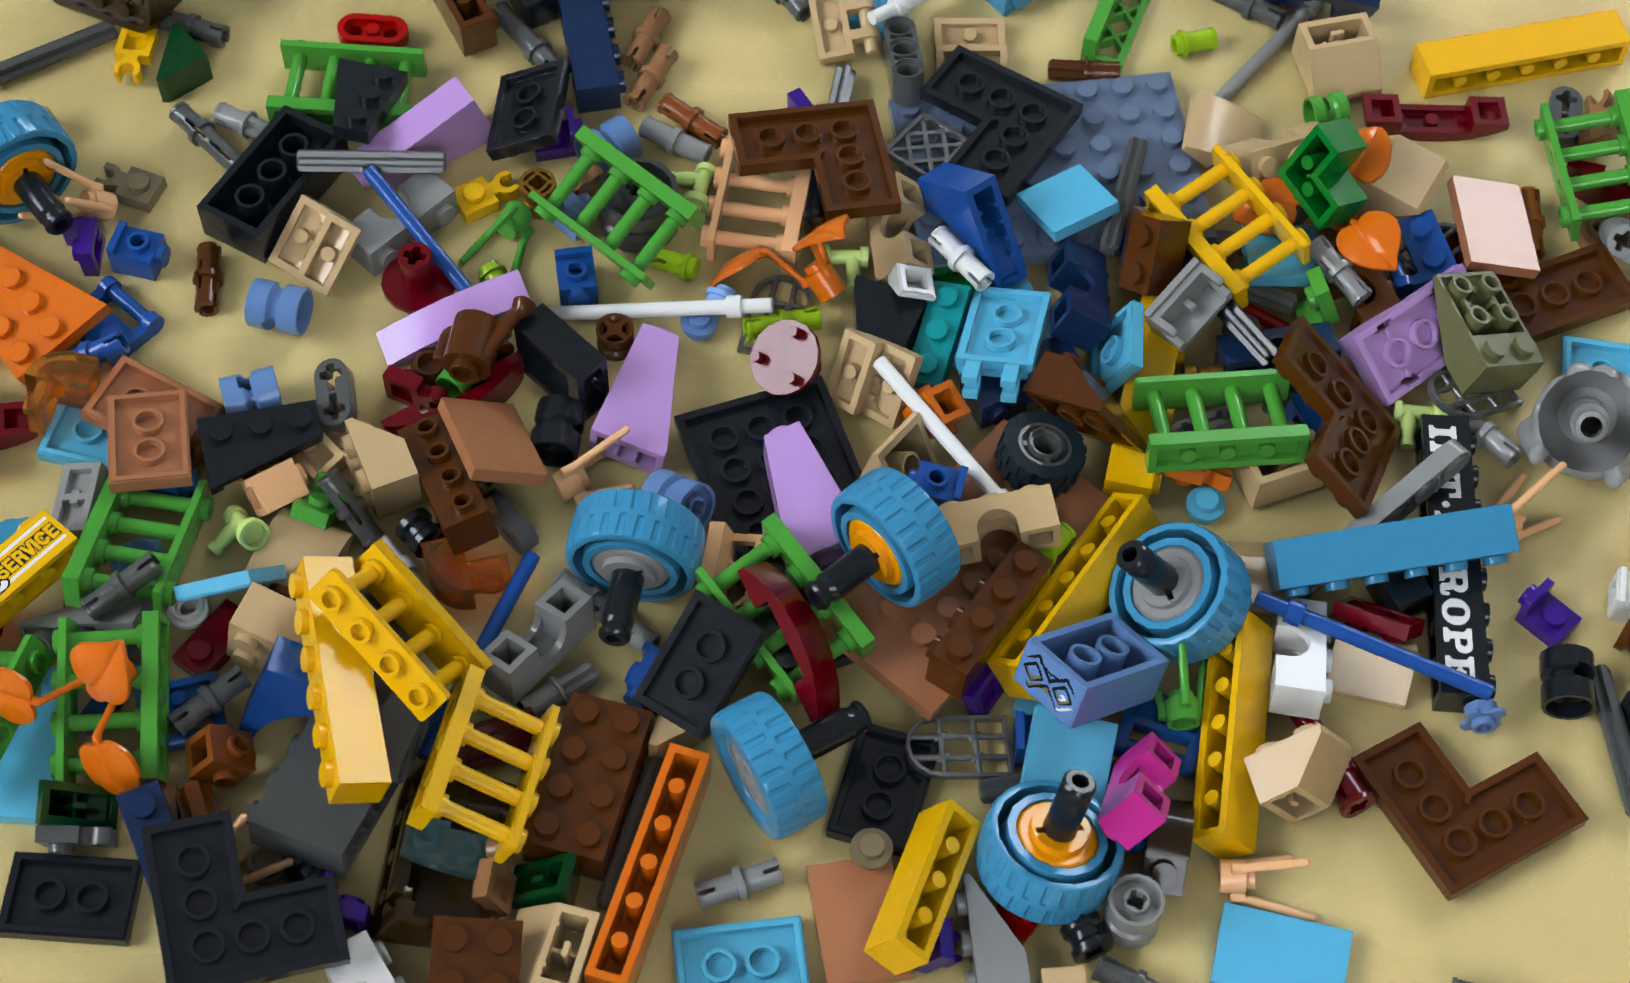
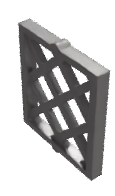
M923 111L886 148L890 160L904 167L906 171H910L920 177L926 174V172L915 165L928 164V170L931 171L934 169L933 164L948 162L967 140V137L950 128L948 124L940 122ZM926 123L933 125L939 130L927 131ZM921 124L922 131L913 132ZM946 135H950L959 142L947 143ZM928 136H941L942 143L929 144ZM923 137L924 145L911 146L910 138ZM905 140L906 146L898 147ZM957 148V149L949 156V150H948V149ZM943 149L944 157H931L930 150ZM925 151L926 159H913L912 152ZM907 152L908 160L901 158L895 153Z

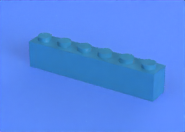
M1511 503L1275 540L1263 545L1271 592L1284 591L1285 598L1309 595V587L1324 585L1325 592L1350 588L1349 580L1364 578L1365 585L1389 582L1388 574L1403 572L1404 579L1429 575V567L1443 565L1444 573L1469 569L1467 561L1482 559L1483 566L1507 563V555L1520 551Z

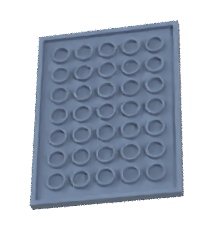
M1170 72L1122 76L1116 79L1102 78L1042 84L1082 103L1083 110L1082 115L1021 191L1081 164L1113 195L1127 144L1132 137L1144 138L1148 142L1147 153L1132 205L1146 206L1144 192L1155 184L1165 194L1171 193L1173 195L1200 176L1196 160L1181 150L1186 125ZM892 99L888 101V111L894 139L923 111L940 122L948 124L950 128L967 138L976 129V126L925 101L910 107L898 105ZM926 123L927 131L939 130L933 125ZM921 124L913 132L922 131ZM946 135L947 143L959 142L950 135ZM928 136L929 144L942 143L941 136ZM923 137L910 138L911 146L924 145ZM905 140L898 147L906 146ZM957 148L948 149V150H949V156H950ZM943 149L930 150L932 158L944 157ZM925 151L912 152L913 159H926ZM907 152L897 153L901 158L908 160ZM942 163L933 164V168H937ZM928 164L915 165L926 173L929 172ZM900 166L901 174L918 182L917 178L919 177L906 171L904 167ZM1202 192L1181 207V212L1187 219H1196L1210 210L1205 192ZM1015 197L1011 204L1006 207L1024 264L1025 266L1045 264L1066 238L1055 243L1017 204V197ZM924 201L925 214L912 224L914 235L928 242L929 237H933L936 240L931 233L937 227L945 225L965 245L966 243L949 224L940 217L928 212ZM1106 219L1068 237L1100 252V241ZM1213 225L1203 232V237L1210 245L1216 244L1217 240L1216 230ZM1122 244L1120 247V251L1116 256H1120ZM931 246L934 269L948 267L947 260ZM1105 254V257H1113L1109 254Z

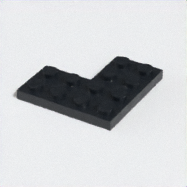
M960 45L955 48L921 88L920 94L921 100L976 126V129L948 163L995 175L1006 207L1011 204L1016 194L1022 190L1082 115L1083 110L1082 103Z
M230 810L140 827L166 983H263L351 963L334 874L245 893Z

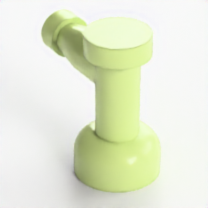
M700 162L697 164L695 172L670 170L675 175L677 184L693 187L692 190L685 192L682 197L698 207L702 214L706 216L709 200L706 194L710 182L714 181L716 167L708 162Z
M824 242L831 263L845 264L846 291L853 294L856 275L861 274L860 269L868 268V246H860L859 250L831 249L830 245Z
M1396 400L1392 405L1391 416L1397 423H1400L1402 429L1399 448L1402 450L1415 449L1416 421L1420 420L1422 414H1448L1442 412L1434 404L1433 406L1403 404V400ZM1443 400L1446 404H1450V400Z
M231 505L223 513V521L226 525L207 547L217 556H220L224 551L223 549L237 538L238 542L245 549L250 551L259 550L267 544L270 538V529L260 518H248V513L242 506Z

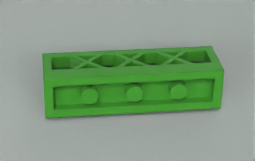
M1100 0L1085 33L1080 60L1083 61V57H1088L1089 61H1119L1121 73L1151 0H1137L1140 5L1129 9L1125 8L1121 0ZM1124 20L1129 30L1116 34L1110 25ZM1114 45L1119 56L1115 59L1098 53L1100 49Z

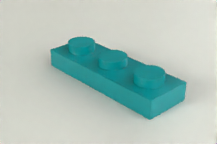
M934 280L936 299L927 303L913 352L924 356L914 388L920 389L928 384L934 387L947 381L973 295L971 286Z

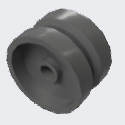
M630 158L679 194L676 177L666 165L650 158ZM608 167L599 177L596 193L610 176L608 171L611 167ZM630 181L626 186L621 185L598 215L601 233L604 238L609 235L639 196L636 193L639 188ZM659 202L655 207L650 205L619 245L618 249L624 252L639 254L667 218L665 213L668 209ZM678 229L674 232V234L671 236V238L667 241L665 245H667L673 239Z

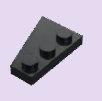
M339 58L333 117V137L369 145L407 87L408 72L393 69L389 66H377Z
M316 400L196 419L211 495L223 491L224 486L240 478L245 480L257 474L258 469L276 460L282 462L323 441V430Z

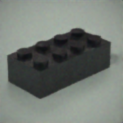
M284 105L196 206L204 233L266 264L301 195L305 194L319 201L342 174V172L298 171L296 166L297 151L300 149L349 150L347 140L334 138L332 127Z

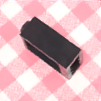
M540 304L531 315L521 319L514 328L517 351L522 359L523 372L549 395L561 394L579 400L587 409L586 420H588L601 409L609 393L607 358L545 304Z

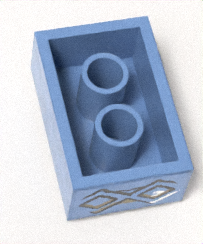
M1110 612L1029 638L1013 679L1027 690L1031 697L1037 699L1052 712L1061 723L1072 729L1153 700L1170 660L1114 613Z

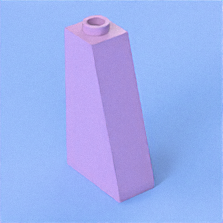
M455 76L377 133L369 145L363 144L356 150L443 151L446 155V163L488 143L491 125L474 99ZM352 172L364 189L371 185L363 176V172ZM415 173L381 174L393 189L398 188L397 186Z
M643 322L591 427L588 450H591L624 426H629L631 430L627 435L600 454L650 474L659 468H664L668 448L679 342L678 335L671 333L666 328L655 327Z
M800 421L788 426H778L771 430L769 434L764 435V462L774 511L820 570H823L845 555L837 540L831 521V505L841 491Z

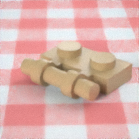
M808 0L821 65L855 59L853 45L857 44L864 45L867 56H875L880 53L878 45L881 39L879 28L870 24L867 18V13L875 9L874 0ZM848 16H859L861 28L850 30Z

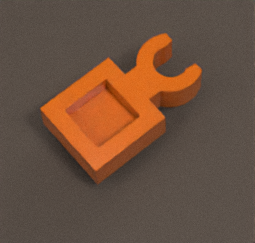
M1219 468L1163 472V476L1169 477L1171 482L1180 486L1189 487L1192 484L1201 486L1204 483L1217 490L1228 492L1233 478V469Z

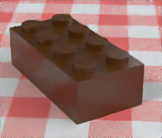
M575 691L572 692L561 723L560 733L549 757L551 761L548 771L540 782L537 791L539 794L538 804L533 814L527 819L524 829L528 830V836L522 848L525 862L571 852L577 856L580 876L603 881L649 754L648 742L654 728L653 711Z

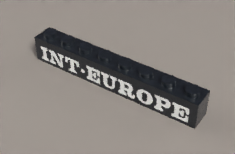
M1422 414L1414 436L1416 467L1451 439H1456L1471 455L1467 464L1454 477L1418 506L1419 517L1482 508L1481 500L1475 499V489L1479 481V468L1472 463V456L1476 450L1475 432H1470L1469 417ZM1480 559L1467 561L1469 569L1444 573L1443 565L1429 567V575L1423 576L1434 592L1426 610L1429 659L1494 685L1490 699H1494L1496 677L1489 674V663L1493 657V641L1491 638L1486 637V627H1488L1490 621V605L1485 603L1483 599V592L1487 586V569L1481 567ZM1430 677L1432 711L1464 713L1463 708L1467 703L1482 699Z

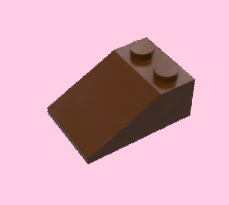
M1045 351L1022 390L1043 410L1051 412L1050 414L1058 415L1069 424L1071 423L1075 426V430L1081 433V435L1145 454L1147 443L1118 401L1104 388L1106 383L1098 376L1086 372L1082 368L1084 362L1074 354L1065 351L1060 355Z

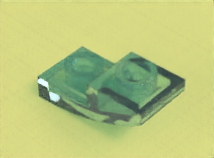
M433 818L422 831L406 824L400 851L401 857L446 874L469 880L476 879L479 860L487 858L486 842L489 837L450 828L451 821Z

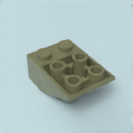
M1494 271L1435 274L1433 285L1444 362L1461 394L1519 390L1541 368L1545 361Z

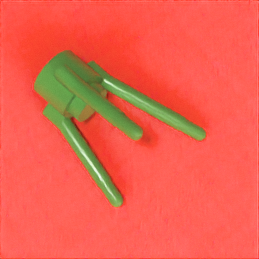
M516 200L509 201L494 223L459 259V264L464 265L498 232L502 237L509 240L520 237L510 272L517 269L520 270L528 240L534 232V229L529 225L533 218L531 210L522 202Z
M1182 642L1178 646L1180 689L1169 692V698L1164 701L1159 687L1154 696L1158 720L1167 721L1168 728L1175 731L1192 730L1201 724L1208 658L1200 661L1194 696L1193 691L1189 689L1187 646Z

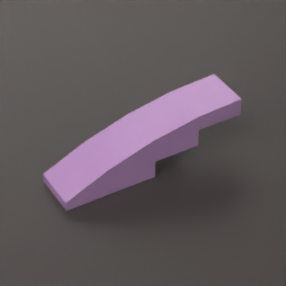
M517 269L445 297L377 332L376 335L387 365L391 364L397 367L412 362L416 355L423 350H435L440 334L445 328L452 326L456 314L464 309L481 310L492 314L496 318H501L512 308V302L515 297L526 296L529 298L519 270Z

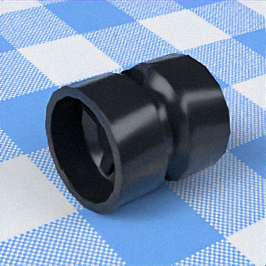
M550 394L538 401L534 417L536 425L532 428L530 438L543 465L562 468L578 459L581 445L580 435L583 434L587 415L586 407L579 400L566 395Z
M1559 644L1544 649L1539 655L1540 679L1543 682L1540 687L1541 709L1543 713L1549 717L1564 720L1581 719L1594 713L1597 708L1596 686L1593 682L1595 677L1593 652L1587 647L1577 644Z

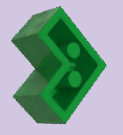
M1347 117L1316 124L1277 172L1318 230L1348 223L1369 199L1348 171L1368 145Z

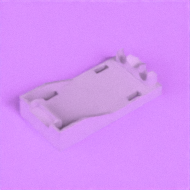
M1463 263L1451 266L1441 274L1464 273L1467 271ZM1433 280L1401 302L1362 323L1338 340L1345 358L1350 357L1364 385L1382 406L1391 405L1446 366L1435 292L1432 293L1431 291L1434 288ZM1383 323L1384 327L1378 330L1377 326ZM1410 376H1411V378H1409L1408 380H1406V381H1404V382H1402V383L1400 382V381H1402L1403 379H1405L1406 377H1410Z

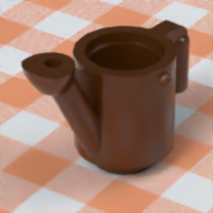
M517 296L513 299L512 308L501 318H496L492 314L476 309H464L458 312L452 326L445 328L440 334L433 355V361L442 365L454 380L461 383L474 384L488 379L499 348L518 322L536 310V304L526 296Z

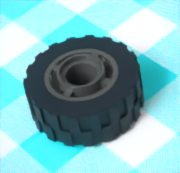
M1032 410L1028 413H1019L1016 415V418H1011L1008 421L995 450V464L997 469L1000 470L1002 478L1005 481L1007 480L1011 487L1016 490L1026 485L1034 484L1040 486L1050 483L1053 497H1059L1061 493H1067L1071 486H1074L1086 462L1087 457L1085 454L1087 447L1083 443L1084 438L1081 433L1075 430V426L1071 423L1069 424L1058 415L1050 414L1051 412H1036V410Z

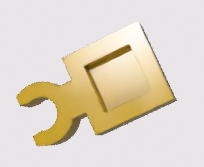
M121 28L114 50L116 63L113 66V73L116 82L121 83L123 75L128 72H132L135 84L142 82L143 72L141 65L152 66L160 41L157 29L139 33Z
M509 170L497 173L493 181L488 183L483 176H480L453 188L456 192L458 211L466 224L499 211L500 200L511 201L520 196L518 184L504 187L512 182Z

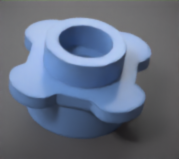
M1485 699L1471 701L1463 708L1465 721L1460 723V728L1464 731L1472 730L1476 734L1493 732L1501 726L1500 719L1506 716V711L1504 708L1498 707L1497 702L1492 699L1488 701Z

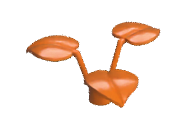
M1377 126L1357 130L1368 147L1348 169L1355 180L1357 179L1367 184L1379 180L1385 174L1391 162L1392 147L1390 138L1382 127ZM1277 177L1260 181L1265 190L1266 197L1272 203L1277 201L1284 208L1288 215V221L1293 225L1297 218L1295 206L1301 207V205L1281 178ZM1247 203L1235 210L1233 214L1234 221L1244 226L1259 217ZM1369 211L1359 218L1358 213H1356L1348 223L1331 227L1340 254L1349 262L1372 270L1397 271L1402 236L1400 225L1393 215L1383 211ZM1270 228L1261 233L1263 235H1275Z
M848 214L840 215L827 222L826 218L822 222H817L791 248L793 252L810 246L816 260L804 268L807 274L805 277L771 250L760 245L729 260L717 272L710 286L716 287L720 281L744 269L755 260L769 258L795 278L803 289L810 286L820 303L834 298L845 290L846 287L828 257L824 242L839 239L845 240V228L849 221Z
M124 639L108 642L87 641L77 644L70 652V662L78 678L43 696H33V687L23 675L12 669L0 666V715L6 720L19 725L30 724L36 719L37 710L35 706L44 705L86 684V690L94 700L98 702L106 701L108 705L92 735L93 743H84L79 748V757L84 770L98 786H102L106 791L114 795L142 786L141 772L133 755L122 745L111 740L103 741L102 739L103 731L115 707L123 704L129 698L131 682L137 677V670L131 660L128 659Z

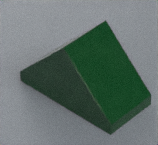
M180 24L172 25L156 77L162 100L166 103H171L213 79L207 54Z
M43 779L39 780L35 823L38 825L112 827L113 830H117L119 804L116 795L106 791L102 786Z
M569 852L515 865L513 874L517 877L512 909L519 910V908L556 902L574 906L580 884L578 860L575 854Z

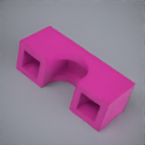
M1150 732L1116 760L1097 820L1105 835L1113 841H1118L1127 851L1166 822L1171 800L1162 791L1177 780L1182 761L1153 732Z

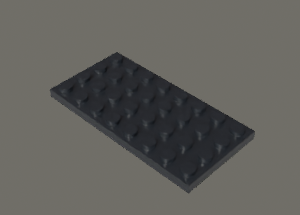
M822 375L814 377L813 381L802 391L790 396H775L767 391H762L674 416L675 427L695 480L707 484L715 493L716 504L710 519L711 521L726 522L733 533L763 535L761 521L775 512L764 462V435L769 434L771 430L781 425L788 426L800 421L841 492L859 479L862 471ZM736 545L733 562H736L754 549V546ZM771 556L764 561H767L786 575L785 562L780 556L775 559ZM740 579L735 583L741 599L745 595L746 589ZM803 587L799 591L806 599L808 604L811 606V603L808 600L804 591L805 587ZM770 607L752 619L753 623L770 632L767 638L780 629ZM788 644L772 655L786 674L798 666ZM841 654L834 660L836 668L854 663L844 654Z

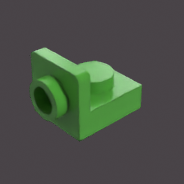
M1317 266L1305 271L1310 286L1303 288L1307 299L1297 302L1294 307L1297 317L1299 318L1303 315L1310 324L1330 322L1331 325L1339 322L1340 318L1321 267Z
M321 471L316 474L312 492L293 501L290 517L326 530L344 520L339 521L335 515L337 512L336 508L321 487L316 484L321 477L327 474V472ZM345 480L350 486V488L354 491V483ZM340 494L339 496L342 498V500L349 508L350 504L347 502L344 496Z

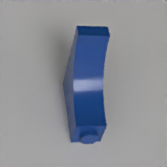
M946 162L917 178L928 212L940 217L949 224L963 241L974 249L975 256L995 274L994 280H990L992 283L989 287L1008 288L1028 276L995 175Z
M279 635L277 636L248 697L238 727L239 730L252 732L253 738L262 727L273 721L289 717L314 716V711L308 709L306 702L309 680L307 672H303L300 665L302 643Z

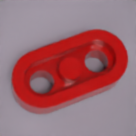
M351 13L342 17L337 24L340 43L406 47L409 42L407 23L397 16Z

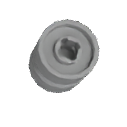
M1137 873L1127 874L1117 879L1111 886L1102 918L1103 931L1111 936L1114 944L1126 949H1139L1149 944L1155 937L1165 906L1164 892L1159 884L1149 876Z

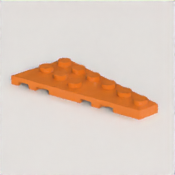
M0 246V358L16 379L25 385L50 364V358L61 355L114 310L106 303Z

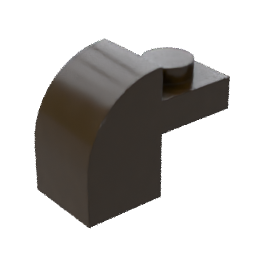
M1169 798L1171 803L1166 822L1146 837L1141 874L1149 876L1156 881L1165 895L1182 897L1187 863L1190 860L1194 806L1193 802Z

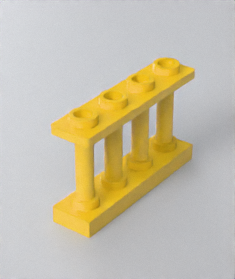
M1217 144L1212 148L1213 168L1173 195L1171 193L1165 194L1157 184L1146 190L1144 195L1146 207H1149L1151 210L1192 222L1186 248L1202 264L1225 280L1222 285L1232 292V299L1244 309L1249 305L1247 289L1250 287V282L1291 254L1305 266L1311 261L1310 246L1312 243L1307 233L1301 227L1295 228L1288 221V215L1284 208L1277 201L1272 203L1266 197L1265 190L1259 180L1254 176L1249 178L1245 174L1237 156L1231 151L1226 153ZM1223 178L1236 191L1196 219H1187L1181 212L1183 205ZM1246 203L1259 216L1218 245L1215 243L1210 245L1203 237L1204 231ZM1269 228L1282 242L1241 271L1239 269L1233 271L1226 263L1227 256Z
M382 538L374 542L353 563L354 575L347 578L339 568L335 567L308 592L309 598L421 722L428 719L450 698V692L445 687L450 683L454 686L455 681L470 664L486 671L494 664ZM366 587L382 607L375 610L359 591ZM395 620L408 634L410 639L404 642L388 623ZM423 651L439 671L433 674L417 657V654Z
M470 664L454 683L406 824L422 831L433 818L440 819L441 816L498 841L493 861L502 864L512 853L519 854L526 842L528 830L524 829L526 818L533 814L539 801V794L535 793L537 783L541 782L546 775L551 760L546 757L548 748L555 743L561 730V724L557 722L561 707L552 704L540 718H537L485 694L486 689L480 687L486 670ZM479 709L533 734L528 752L526 753L474 729V724L469 722L472 711L476 712ZM467 744L522 769L516 788L461 764L462 759L457 757L460 746L464 747ZM453 780H456L509 804L510 808L505 824L450 801V795L445 793L448 782L452 783Z

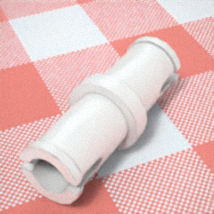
M945 225L937 227L931 233L936 240L933 237H929L928 243L947 260V265L953 272H959L974 286L977 292H981L991 285L992 282L990 280H994L995 274L975 256V251L970 245H963Z

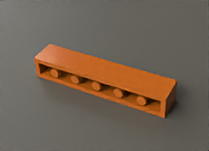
M670 743L584 972L585 983H637L712 776L711 754Z

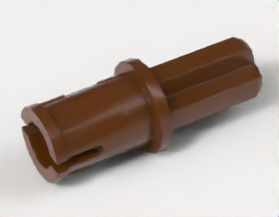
M1083 57V61L1051 59L1048 63V78L1050 80L1119 78L1120 74L1119 61H1089L1088 57Z

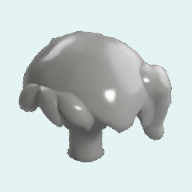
M1577 362L1570 365L1565 374L1549 382L1539 394L1531 415L1521 421L1517 427L1520 445L1528 456L1529 462L1533 465H1539L1544 461L1553 469L1561 461H1565L1567 467L1560 474L1584 481L1604 479L1606 485L1614 490L1621 487L1623 483L1630 479V377L1623 372H1618L1609 365L1592 367L1587 363Z

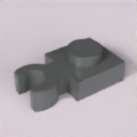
M36 825L34 842L48 847L49 854L74 855L75 847H117L118 830H113L112 827Z

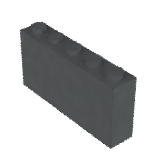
M375 672L373 678L375 687H377L376 695L380 712L391 688ZM307 716V724L301 734H295L291 739L287 749V757L282 765L275 767L270 773L266 791L260 801L255 800L251 804L247 812L248 820L246 824L249 828L252 844L292 859L294 857L304 859L317 868L335 872L336 876L345 879L400 783L392 781L380 803L328 804L326 788H322L319 783V766L322 761L320 749L314 747L312 739L315 717Z

